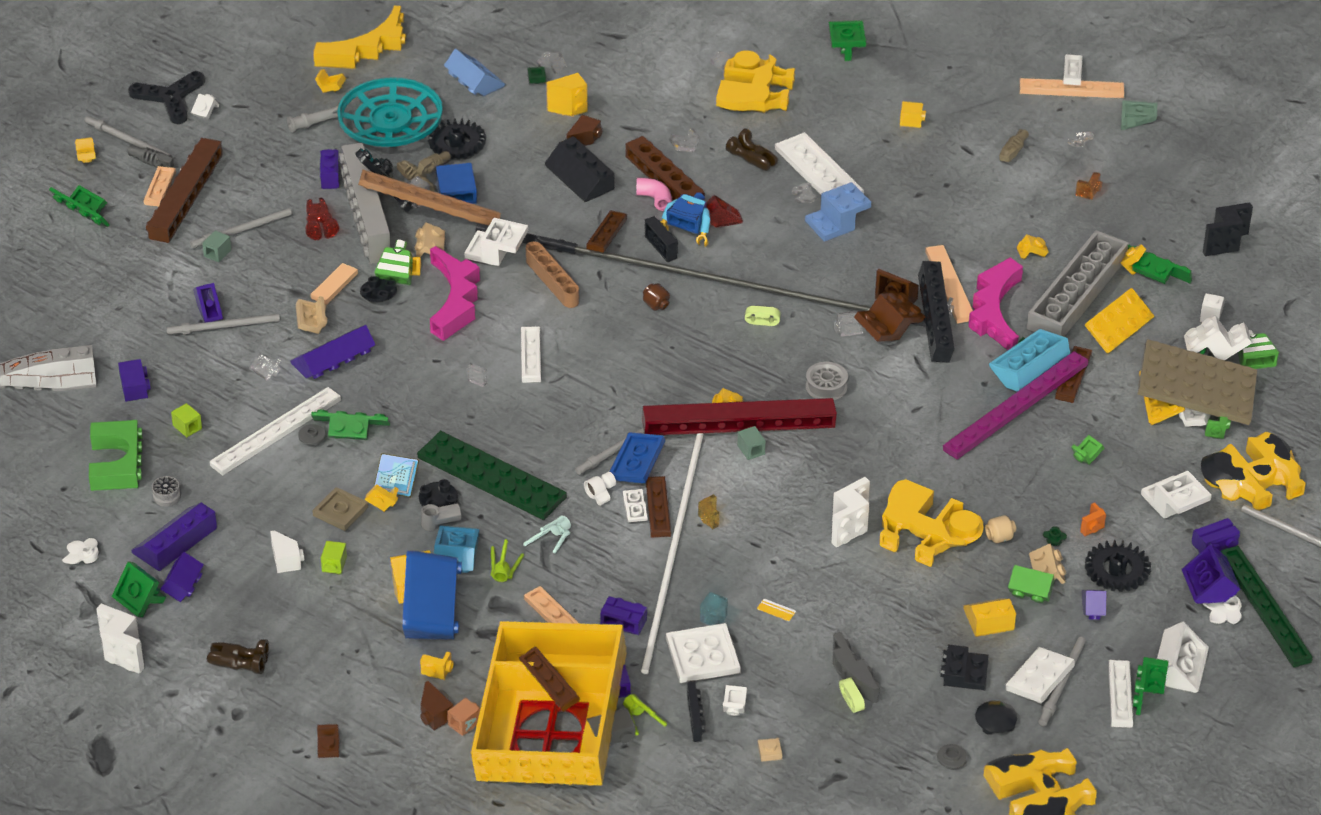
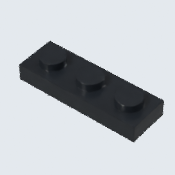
M687 681V701L693 742H702V733H705V720L700 718L703 717V705L698 704V701H701V691L696 689L695 681Z

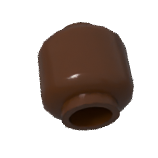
M651 283L644 289L643 301L652 310H664L668 307L670 293L661 284Z

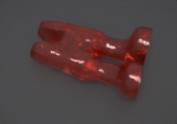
M321 197L319 198V203L313 204L312 199H308L306 202V220L308 222L305 226L306 235L311 239L320 240L322 238V230L319 222H321L325 238L329 239L335 236L340 228L339 223L336 219L332 218L325 200Z

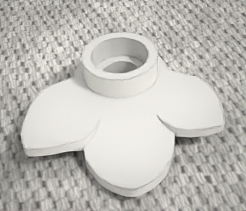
M88 538L84 542H70L67 545L69 554L62 561L67 564H76L82 560L84 563L96 561L99 553L97 540Z
M1237 596L1231 597L1226 602L1203 603L1205 607L1212 610L1209 617L1212 623L1221 624L1228 621L1231 624H1236L1241 619L1240 610L1242 605Z

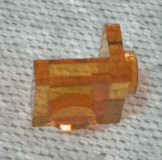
M1094 172L1089 182L1078 180L1076 196L1093 200L1096 192H1100L1102 187V181H1100L1101 174Z

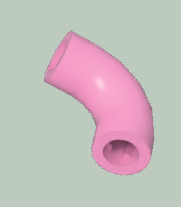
M637 178L636 195L654 198L655 208L664 211L666 205L672 202L670 189L658 180Z

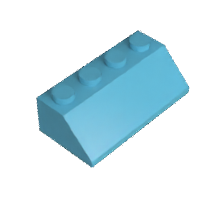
M1039 329L990 362L989 366L1006 388L1018 392L1070 354L1068 338Z

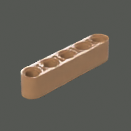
M529 242L526 245L527 264L565 307L574 308L578 306V285L540 243Z

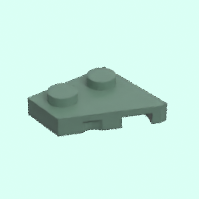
M1122 100L1121 130L1156 121L1157 103Z

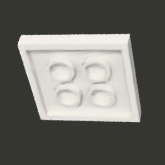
M726 623L666 633V641L680 683L740 673L741 667Z

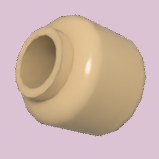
M1006 515L989 519L988 524L985 526L986 536L994 543L1009 541L1013 538L1014 532H1016L1015 522Z

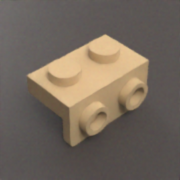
M425 223L422 228L417 230L415 235L417 238L415 245L416 257H421L424 252L430 254V249L434 246L444 250V230L429 223Z
M319 296L316 303L302 299L297 300L298 329L319 334L322 327L326 326L327 317L325 316L326 304H324V297Z
M1048 544L1029 553L1033 570L1053 574L1055 579H1058L1061 584L1066 583L1064 577L1066 570L1061 564L1063 558L1058 549L1055 550L1051 544Z

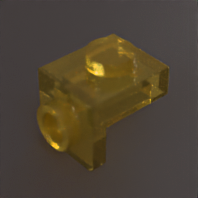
M714 494L702 499L698 503V516L712 530L719 527V512L716 510L717 497Z

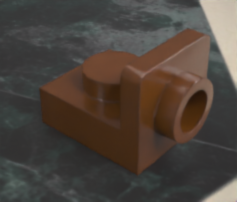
M338 724L317 725L318 758L339 757Z

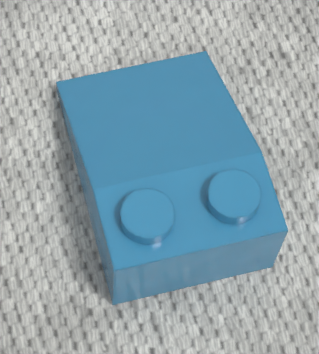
M440 526L434 545V554L457 557L459 562H462V573L473 571L479 529Z

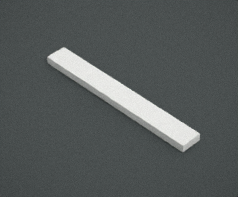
M325 388L210 460V466L223 476L312 420L311 412L327 410L340 402L341 396L331 388Z

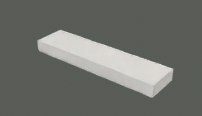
M521 327L522 383L541 382L540 327Z
M1109 660L1111 727L1132 728L1130 661Z

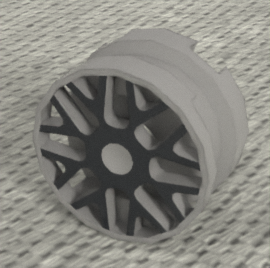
M163 476L157 478L152 484L153 499L156 504L166 507L172 506L180 500V487L176 478Z

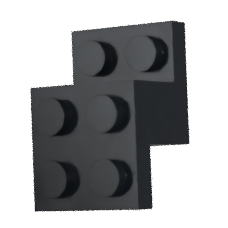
M1251 202L1216 208L1214 223L1206 225L1203 245L1204 256L1239 251L1241 237L1249 235L1253 210Z

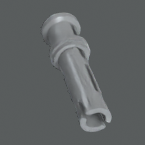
M338 106L312 114L302 113L301 116L294 118L288 117L287 124L289 130L295 132L296 129L303 127L307 129L311 124L338 117Z

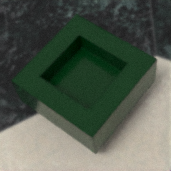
M544 67L527 68L529 84L546 83Z

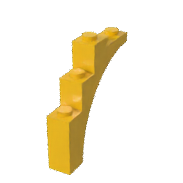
M394 5L386 21L364 35L344 41L316 42L313 52L314 66L355 69L360 59L378 60L379 54L383 53V50L401 51L402 45L406 43V34H403L402 27L404 13H401V6Z

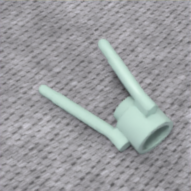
M562 515L559 516L556 520L541 527V532L524 542L523 545L527 546L551 531L554 535H562L553 550V553H556L565 538L570 535L571 523L569 519Z

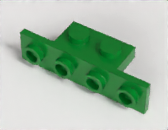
M78 185L70 197L50 187L49 191L54 195L52 198L60 204L64 202L69 209L73 211L77 209L80 215L85 218L91 217V220L97 225L109 226V223L99 214L107 204L105 199Z
M1128 245V249H1130L1131 247L1135 248L1136 246ZM1144 252L1139 261L1132 265V271L1163 284L1166 283L1170 276L1187 283L1192 282V270L1185 266L1177 265L1168 259L1160 258L1150 252Z
M317 410V412H311L314 421L330 422L328 436L332 438L367 440L369 424L390 426L389 418L384 414L367 416L366 413L356 412L355 415L348 414L345 411L328 413L327 410Z

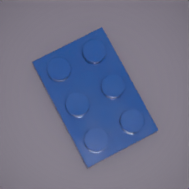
M629 432L609 471L614 475L616 481L645 484L665 443L664 436Z

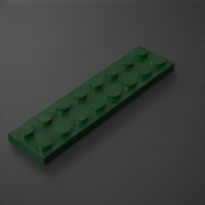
M441 430L417 452L418 459L542 520H545L567 498L566 491Z

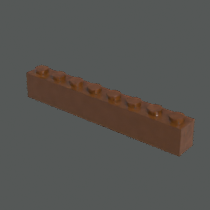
M201 137L198 144H195L193 152L187 158V162L181 167L180 173L174 178L172 186L168 188L166 196L161 199L157 210L155 209L153 217L146 224V231H148L150 240L170 243L223 155L221 141Z

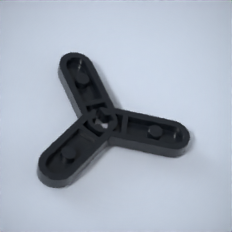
M192 71L168 87L136 82L129 86V96L133 99L164 103L170 121L174 124H182L187 121V111L182 98L205 83L204 74L199 71Z
M362 148L355 152L359 161L371 172L393 179V169L391 168L393 165L387 158L373 159L371 153L367 149L363 150ZM393 196L406 212L413 209L412 204L414 202L401 200Z

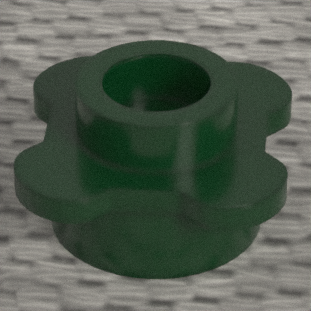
M1053 526L1049 531L1043 532V537L1046 538L1048 544L1058 546L1062 543V540L1067 538V534L1061 532L1059 527Z

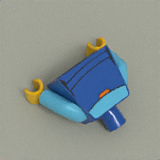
M696 193L692 197L683 194L678 199L669 202L666 205L661 217L662 221L660 222L668 231L669 226L667 224L696 234L701 232V235L696 238V242L700 245V240L705 239L704 246L706 247L709 242L706 238V233L709 232L711 219L709 209L706 208L704 195Z

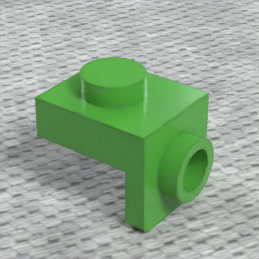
M1222 416L1218 418V421L1208 420L1205 436L1224 439L1225 431L1230 428L1231 420H1228V417Z
M1090 435L1078 447L1074 444L1071 447L1075 459L1081 463L1084 461L1088 465L1104 450V446Z

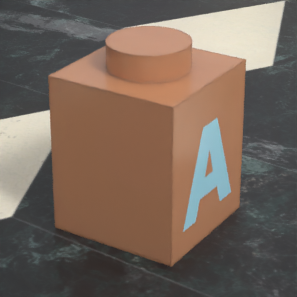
M464 698L447 711L448 725L464 736L477 726L480 714L479 706Z

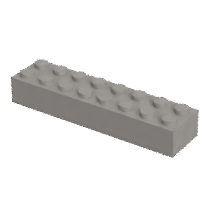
M363 143L341 146L342 153H339L340 164H342L340 173L341 178H343L344 188L347 189V198L351 200L350 208L351 211H354L353 218L356 223L357 233L361 234L360 243L361 246L364 245V257H368L370 264L378 263L384 249L390 247V232L377 191L358 185L362 170L370 171L355 155V152L360 148L364 150Z
M1096 230L1028 312L1027 329L1033 332L1042 329L1065 337L1122 266L1121 261L1125 257L1129 243Z

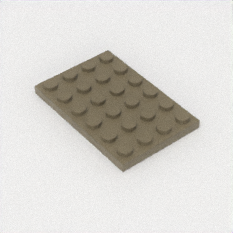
M1147 339L1137 395L1217 417H1228V420L1249 425L1252 419L1257 369Z

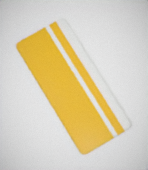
M763 599L757 607L760 611L786 621H790L796 612L793 609L767 599Z

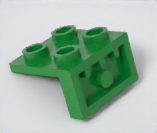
M1144 657L1143 664L1138 665L1137 677L1140 679H1136L1135 693H1138V695L1134 694L1133 707H1137L1136 715L1141 713L1144 692L1164 694L1169 660Z

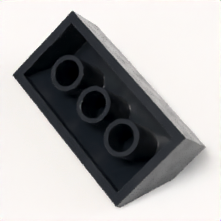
M574 136L559 142L545 162V166L584 202L614 190V172Z

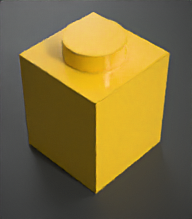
M902 101L900 126L921 128V122L925 121L926 111L923 110V103Z

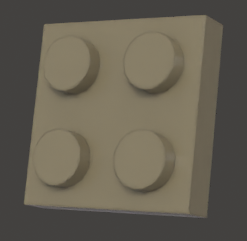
M335 487L313 509V516L346 531L368 508V502Z

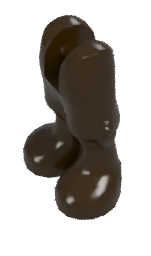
M747 128L740 132L738 138L733 136L727 141L726 151L732 155L742 157L748 163L767 171L770 169V166H775L778 163V158L771 151L752 142V132Z
M261 639L255 648H246L239 644L224 642L212 643L210 646L211 652L207 655V662L216 666L245 669L255 674H262L265 669V663L268 660L269 642L266 639Z

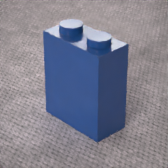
M471 163L436 166L439 194L471 204H477L476 185Z

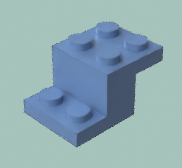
M853 182L821 193V210L806 215L805 222L825 242L855 230L856 213L871 208V201Z

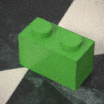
M1014 565L1008 589L1015 597L1023 598L1028 596L1032 597V601L1043 603V601L1049 602L1055 577L1053 574Z

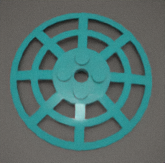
M396 77L374 79L354 87L342 98L337 110L340 127L348 136L358 142L378 147H396L417 142L431 134L438 127L443 115L442 102L433 89L415 80ZM390 87V92L387 95L368 99L364 92L375 88ZM397 87L411 88L422 94L416 99L398 95ZM358 97L363 102L357 108L355 114L344 112L347 105L354 98ZM427 97L434 102L437 108L436 113L427 115L425 107L421 104ZM389 100V102L377 106L374 104L380 101ZM396 100L405 101L410 104L405 106L401 103H396ZM367 107L371 110L369 117L360 116ZM417 107L422 116L412 117L411 111ZM343 118L354 120L355 127L359 132L353 133L345 126ZM437 118L430 128L422 133L419 132L425 126L427 120ZM360 122L370 123L371 128L364 130ZM421 122L415 130L408 128L411 123ZM378 131L380 133H384L385 138L374 136L371 134ZM395 133H406V135L392 138Z

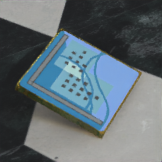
M381 453L374 486L377 484L389 492L394 487H397L398 496L411 498L419 460Z

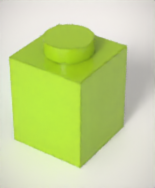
M187 403L171 412L173 426L186 438L202 429L201 415Z
M326 541L321 555L322 572L342 574L347 559L346 543Z

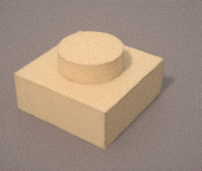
M779 738L758 740L761 762L782 759Z

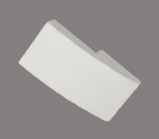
M643 490L623 491L627 521H647Z

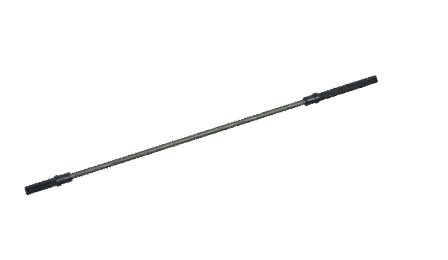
M477 224L476 232L477 230L486 232L489 225ZM527 233L522 241L523 244L538 242L544 248L557 250V252L571 254L578 252L857 311H869L871 308L870 306L624 255L588 250L585 247L578 246L577 243L567 242L562 239L558 240ZM925 318L920 323H911L913 325L926 327Z

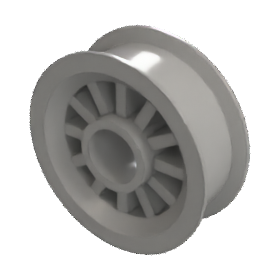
M819 362L807 370L806 391L813 398H833L837 400L845 395L848 373L841 365L833 362Z

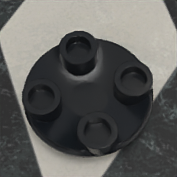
M377 276L369 277L368 281L360 288L361 296L372 302L387 301L394 297L397 292L394 280L379 279Z
M446 479L420 487L419 502L422 507L429 504L443 507L457 503L458 493Z
M988 701L977 708L975 719L982 728L983 733L991 735L993 733L1013 731L1017 722V714L1013 707L1007 703Z

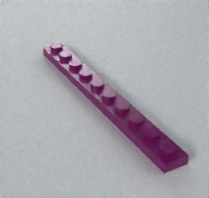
M1073 351L945 443L943 451L958 460L1088 366V359Z

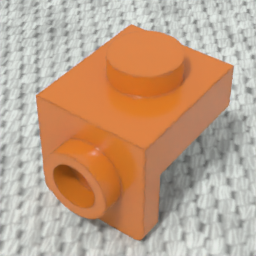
M1096 503L1091 504L1090 514L1082 517L1080 532L1084 536L1096 533L1104 528L1106 513Z

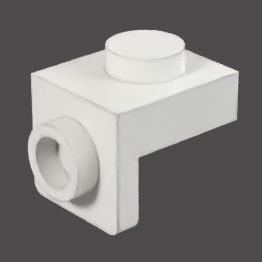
M199 94L191 113L194 116L209 120L213 108H218L219 103L212 95L206 94L204 96Z
M1188 408L1179 413V417L1182 419L1185 427L1206 425L1211 416L1210 414Z
M726 685L723 702L724 712L733 716H737L739 713L744 714L747 687Z

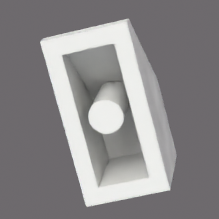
M1206 293L1202 304L1200 322L1215 315L1220 320L1225 298Z
M270 531L277 573L301 570V561H304L303 549L298 548L297 541L276 531Z

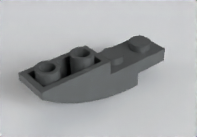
M842 632L834 633L832 664L842 679L851 678L863 698L876 703L878 693H880V686L878 681H875L873 678L871 667L866 665L864 659L857 660L855 653L852 654L849 640L844 638Z

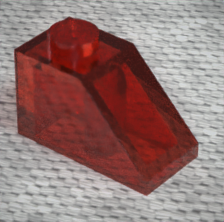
M713 195L706 202V208L710 212V224L714 227L736 225L743 222L739 210L716 195Z

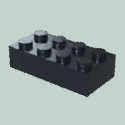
M655 216L645 219V238L667 263L676 260L678 254L677 239L672 236Z

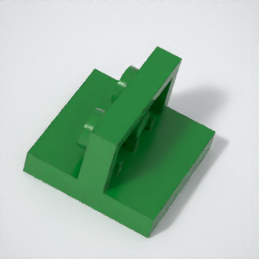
M863 21L829 22L831 47L840 48V53L844 54V61H851L852 47H866Z
M129 561L111 596L137 617L144 616L150 603L163 604L166 598L158 588L159 581L136 563Z

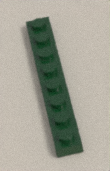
M1235 546L1221 550L1220 552L1227 557L1240 588L1292 667L1312 663V655L1240 547Z

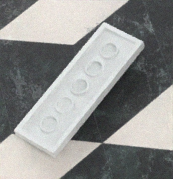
M805 132L775 144V150L820 194L853 182L864 194V190Z

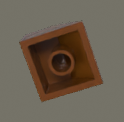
M881 269L877 270L875 299L880 294L902 292L909 297L912 304L916 302L919 291L918 284Z

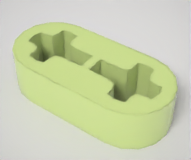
M750 306L745 311V320L749 324L775 326L780 321L781 313L774 307Z
M851 678L840 680L841 694L851 711L855 713L864 710L863 697Z

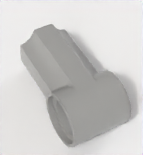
M429 504L422 507L421 526L427 531L436 530L439 524L461 520L458 504L443 507Z

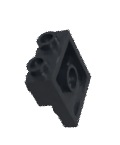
M948 645V650H943L942 662H946V665H941L940 677H944V686L985 691L989 655L969 653V647Z

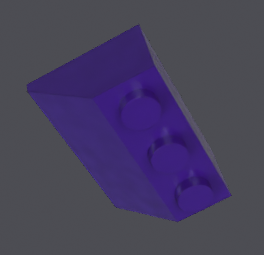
M1212 544L1181 569L1194 602L1197 604L1226 602L1240 590L1227 557Z

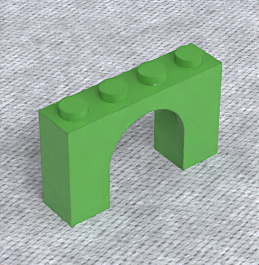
M138 420L91 423L90 438L92 450L120 449L127 453L116 461L89 463L91 491L138 488V480H142V470L139 468V466H142V455L139 454L142 453V441H139V439H143L142 427L138 428Z

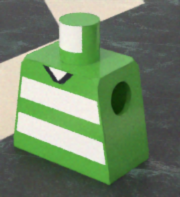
M397 240L395 248L386 247L375 269V276L379 277V279L394 280L399 284L411 285L413 256L411 251L406 250L407 242Z
M1249 330L1252 344L1238 352L1240 365L1254 369L1275 367L1279 354L1276 347L1266 334H1254L1252 330Z

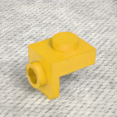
M321 69L315 80L324 93L340 90L346 78L343 73L328 76L325 69Z
M92 137L75 140L78 161L88 163L92 162V159H96Z
M1027 234L1017 246L1022 259H1025L1030 252L1043 257L1049 252L1042 238H1036Z
M1142 244L1128 249L1121 261V264L1131 275L1136 274V272L1132 271V265L1138 262L1146 251Z
M722 388L718 394L714 395L712 403L743 402V396Z
M376 484L366 494L365 500L385 512L389 506L393 507L397 502L398 488L394 487L389 492Z
M447 651L443 659L423 654L420 659L421 674L444 680L448 672L451 673L454 666V661L451 660V652Z

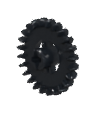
M454 118V123L451 124L449 119H447V126L441 121L440 126L429 134L428 144L430 149L436 154H441L445 151L450 153L451 160H454V158L460 160L462 157L467 159V156L472 157L483 149V146L486 144V135L480 125L476 126V122L470 126V120L464 124L462 118L458 124L456 118ZM465 136L469 138V142L465 141Z
M1116 540L1113 541V546H1110L1109 542L1106 541L1105 548L1099 543L1098 548L1093 546L1092 552L1089 551L1085 558V569L1087 575L1091 577V581L1096 582L1098 586L1103 585L1104 589L1111 588V591L1118 589L1119 592H1123V589L1126 591H1131V588L1137 589L1138 585L1142 586L1151 574L1149 556H1145L1144 550L1139 552V546L1132 550V543L1126 548L1124 540H1122L1120 546H1117ZM1107 561H1109V573L1103 567ZM1127 563H1129L1132 571L1126 575Z

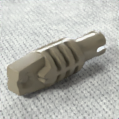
M1019 129L1017 134L1008 140L1000 152V161L1010 162L1023 148L1024 141L1029 136L1027 130L1024 129L1022 131V129Z
M445 151L421 160L416 172L420 175H425L436 171V166H442L450 161V153Z
M406 160L397 163L399 172L414 186L435 191L436 185L427 179L426 174H418L416 172L418 167Z

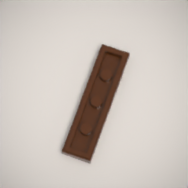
M610 210L587 242L586 249L604 253L626 222L627 214Z
M1074 346L1072 352L1075 351L1088 359L1089 364L1092 350ZM1087 366L1058 387L1055 399L1074 403Z
M665 476L648 477L646 492L651 538L671 537Z
M536 646L519 657L520 662L525 665L529 673L563 712L580 701L576 692Z

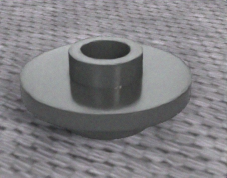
M309 424L299 430L298 437L304 444L316 445L325 439V430L319 425Z
M955 744L944 745L937 752L938 762L950 769L963 766L967 759L966 751Z

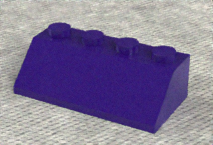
M364 325L290 360V362L305 378L312 376L313 379L324 375V370L329 369V371L340 367L338 363L344 361L346 364L356 359L354 355L358 353L362 356L371 352L370 348L376 344L367 325Z
M202 502L193 505L134 547L131 552L156 570L161 571L177 559L183 551L186 552L217 529L215 511Z

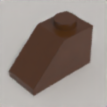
M581 115L566 134V139L574 136L584 146L594 144L603 132L601 120Z
M427 681L424 685L421 700L420 717L425 725H429L433 730H436L448 723L447 711L454 707V705L434 685Z

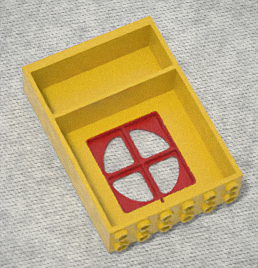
M500 621L471 749L476 781L603 785L614 715L620 692L622 670L627 655L623 625ZM536 646L579 696L580 701L565 711L577 718L581 725L580 732L554 730L557 714L562 710L519 660V657ZM542 710L550 711L546 730H520L522 724L533 714ZM601 715L598 736L595 737L587 719ZM520 738L543 739L542 752L520 751L517 740ZM555 739L579 741L571 753L550 752L552 741Z

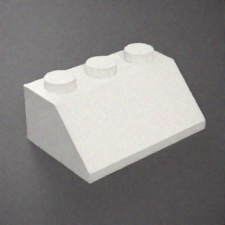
M1184 621L1164 630L1157 659L1169 660L1166 687L1196 693L1199 691L1209 647Z

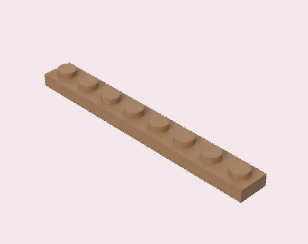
M362 170L358 184L366 189H373L383 194L398 197L401 200L411 201L417 205L430 207L436 211L449 213L452 216H458L480 224L490 225L493 218L500 219L501 215L499 212L367 170Z

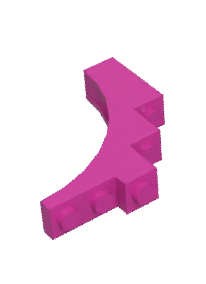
M434 246L430 249L431 264L438 268L447 278L451 290L445 304L430 318V333L444 341L475 319V305L473 303L478 300L477 285L475 284L480 281V268L468 259L460 262L444 250Z
M1011 257L978 275L977 290L979 291L974 293L973 308L975 310L969 314L968 325L971 330L980 336L987 333L1007 350L1018 343L1019 336L1003 319L1000 311V302L1014 285L1022 281L1023 266Z

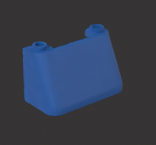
M407 551L403 604V632L405 638L455 640V633H459V621H455L454 616L456 578L458 574H462V562H459L457 557Z

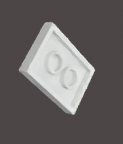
M1038 647L1006 683V691L1042 704L1075 666L1074 659Z

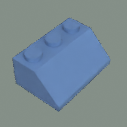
M456 48L444 64L449 69L448 73L455 78L458 77V82L464 86H469L468 90L475 95L479 93L485 96L505 86L501 79L476 58Z

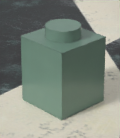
M216 230L202 242L204 257L216 262H220L231 251L230 236Z
M755 426L738 431L737 446L747 460L765 455L766 440Z

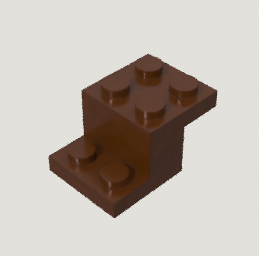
M900 292L880 294L869 311H858L854 318L877 342L900 340L911 323H920L924 320L925 316L921 313V309L910 302L906 294Z

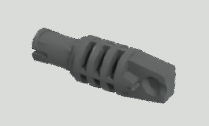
M132 144L127 149L129 156L139 158L143 163L155 167L172 168L174 166L173 158L148 147L143 149Z

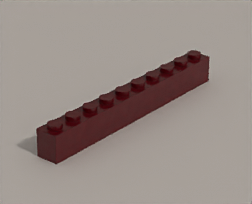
M833 398L643 406L642 424L644 434L652 435L738 432L754 426L758 431L835 428L837 412Z

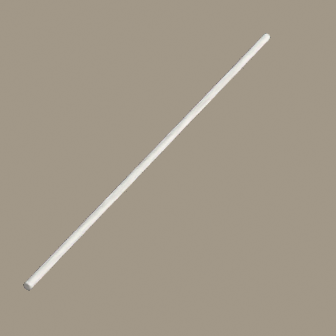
M704 433L696 435L641 669L643 674H647L649 671Z

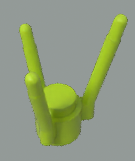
M507 539L504 540L501 558L497 564L494 546L491 547L492 570L490 576L498 582H505L508 578L512 579L513 573L524 557V554L521 553L510 569L509 564L505 562Z
M631 694L625 698L623 705L627 708L632 720V715L638 716L645 711L663 726H667V723L645 705L637 695ZM635 724V735H639L637 726Z

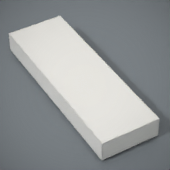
M1066 54L1063 84L1081 85L1082 55Z

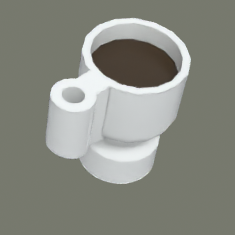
M607 472L601 477L594 476L584 482V489L587 495L595 499L597 504L601 506L610 501V495L606 488L614 487L616 479L611 472Z

